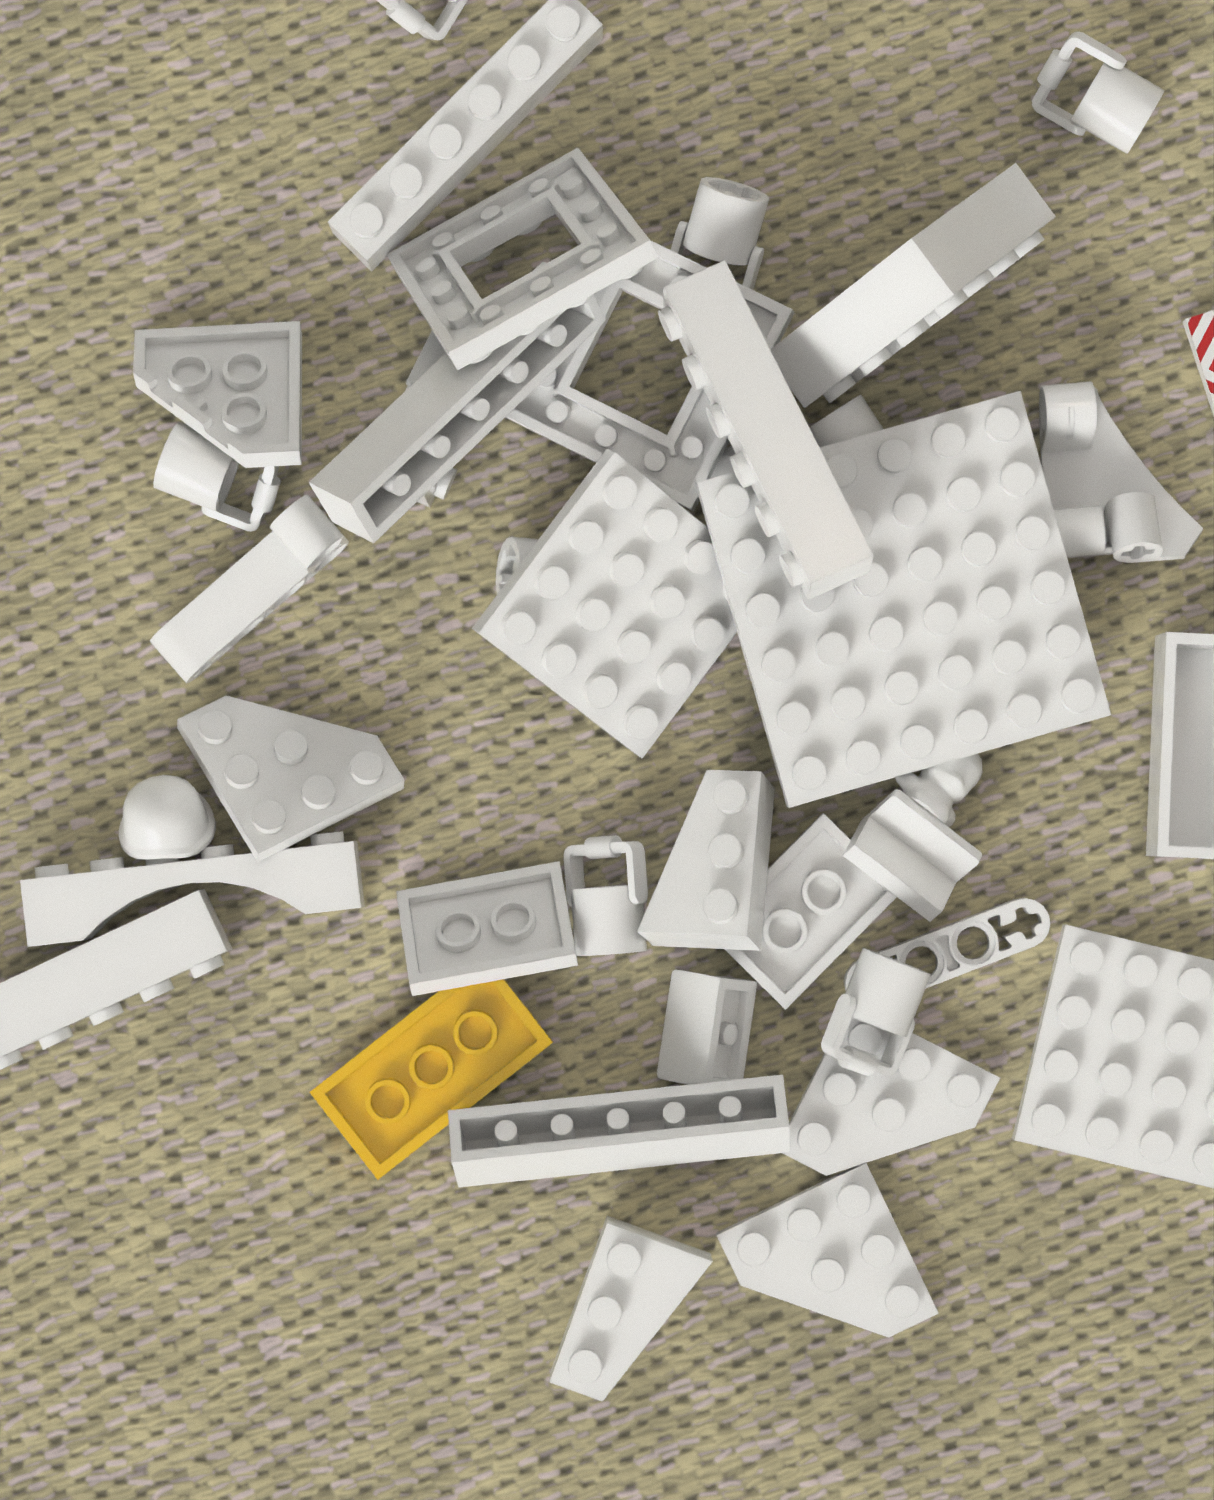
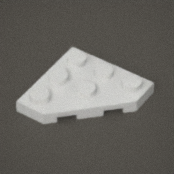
M300 321L135 330L133 375L137 388L245 468L302 465V331Z
M224 696L177 719L178 731L257 862L404 789L405 780L377 735L230 696Z
M852 1017L841 1047L851 1046L872 1053L878 1060H881L891 1032ZM914 1033L910 1037L897 1072L891 1076L877 1072L868 1076L843 1068L839 1065L837 1058L824 1053L789 1122L790 1152L783 1154L827 1176L975 1128L1000 1077Z
M867 1163L849 1168L716 1233L740 1285L886 1337H891L939 1314Z

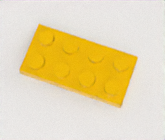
M505 979L442 990L431 996L310 1091V1094L376 1179L379 1180L449 1125L448 1110L472 1107L550 1046L553 1040Z

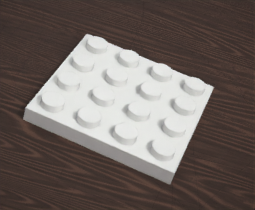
M610 449L605 450L472 627L479 635L640 758L645 756L737 633L708 527Z
M1063 924L1012 1139L1214 1188V960Z

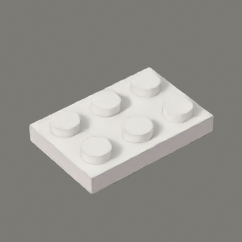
M824 813L768 868L761 951L725 949L785 1010L897 898L843 856L851 840Z
M559 861L396 891L412 996L578 966Z

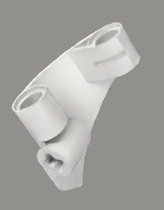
M1089 381L1041 385L1039 392L1041 466L1067 558L1113 554L1115 560L1124 563L1184 559L1202 533L1203 527L1173 499L1143 464L1110 417L1093 383Z

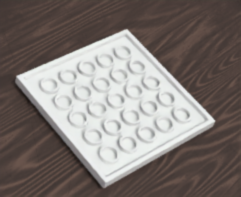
M1021 391L820 447L874 556L869 573L809 600L801 584L792 587L779 560V556L785 552L776 534L767 537L755 512V506L760 504L752 486L743 488L735 472L695 483L788 808L1111 715Z

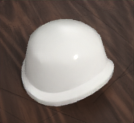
M171 775L149 777L137 783L127 794L123 805V818L119 826V841L124 852L135 859L191 857L200 853L211 843L216 831L215 818L208 802L187 780Z

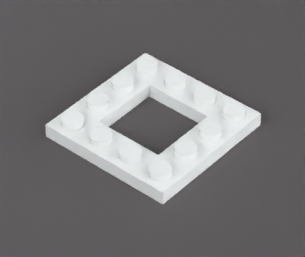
M579 148L572 150L387 254L397 275L457 370L468 364L485 360L498 347L518 336L535 332L548 319L568 308L585 304L598 291L618 280L635 276L642 270L643 266L658 258L650 239ZM556 214L578 246L481 299L461 267L469 262H477L486 258L497 246L517 235H525L534 231L540 226L542 221Z
M651 241L658 258L643 266L642 270L635 276L618 280L594 294L606 321L505 418L595 463L606 449H610L626 460L679 505L694 512L700 501L695 483L711 478L716 465L730 442L727 436L719 439L710 424L706 407L711 406V403L703 387L697 390L691 387L667 435L574 389L623 291L656 308L663 309V287L707 268ZM737 283L769 348H773L781 341L794 315L793 309Z

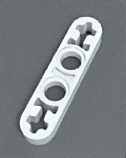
M1027 898L1013 899L883 949L877 953L888 957L895 955L896 960L905 963L906 956L915 947L923 946L932 950L937 963L927 983L926 988L1035 947L1048 935L1050 918L1044 906L1036 900ZM1022 907L1026 914L1036 913L1039 922L1031 926L1033 935L1025 938L1023 933L1019 931L1004 935L1002 937L1009 945L999 950L997 933L988 922V919L997 915L998 926L1002 927L1017 919L1015 910ZM974 926L984 931L988 944L983 955L978 958L969 959L959 952L957 939L962 930ZM857 961L852 963L845 973V991L847 990L850 979L856 967Z

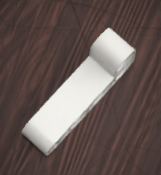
M304 495L285 509L270 525L272 530L270 534L167 622L150 640L151 644L186 684L207 670L348 545L349 541L309 495Z

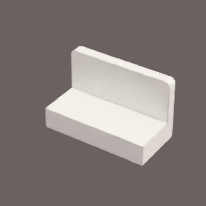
M896 789L861 820L843 856L931 922L943 911L956 882L978 865L982 853L904 792Z
M673 970L657 1077L685 1085L743 1079L757 982L685 970Z

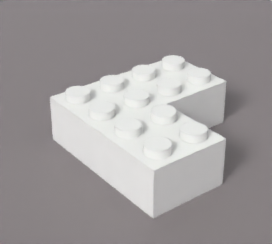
M1016 163L916 234L770 349L789 388L804 408L821 395L831 403L1045 240L1038 230L1056 216Z
M1165 632L1155 636L1146 856L1214 859V634Z

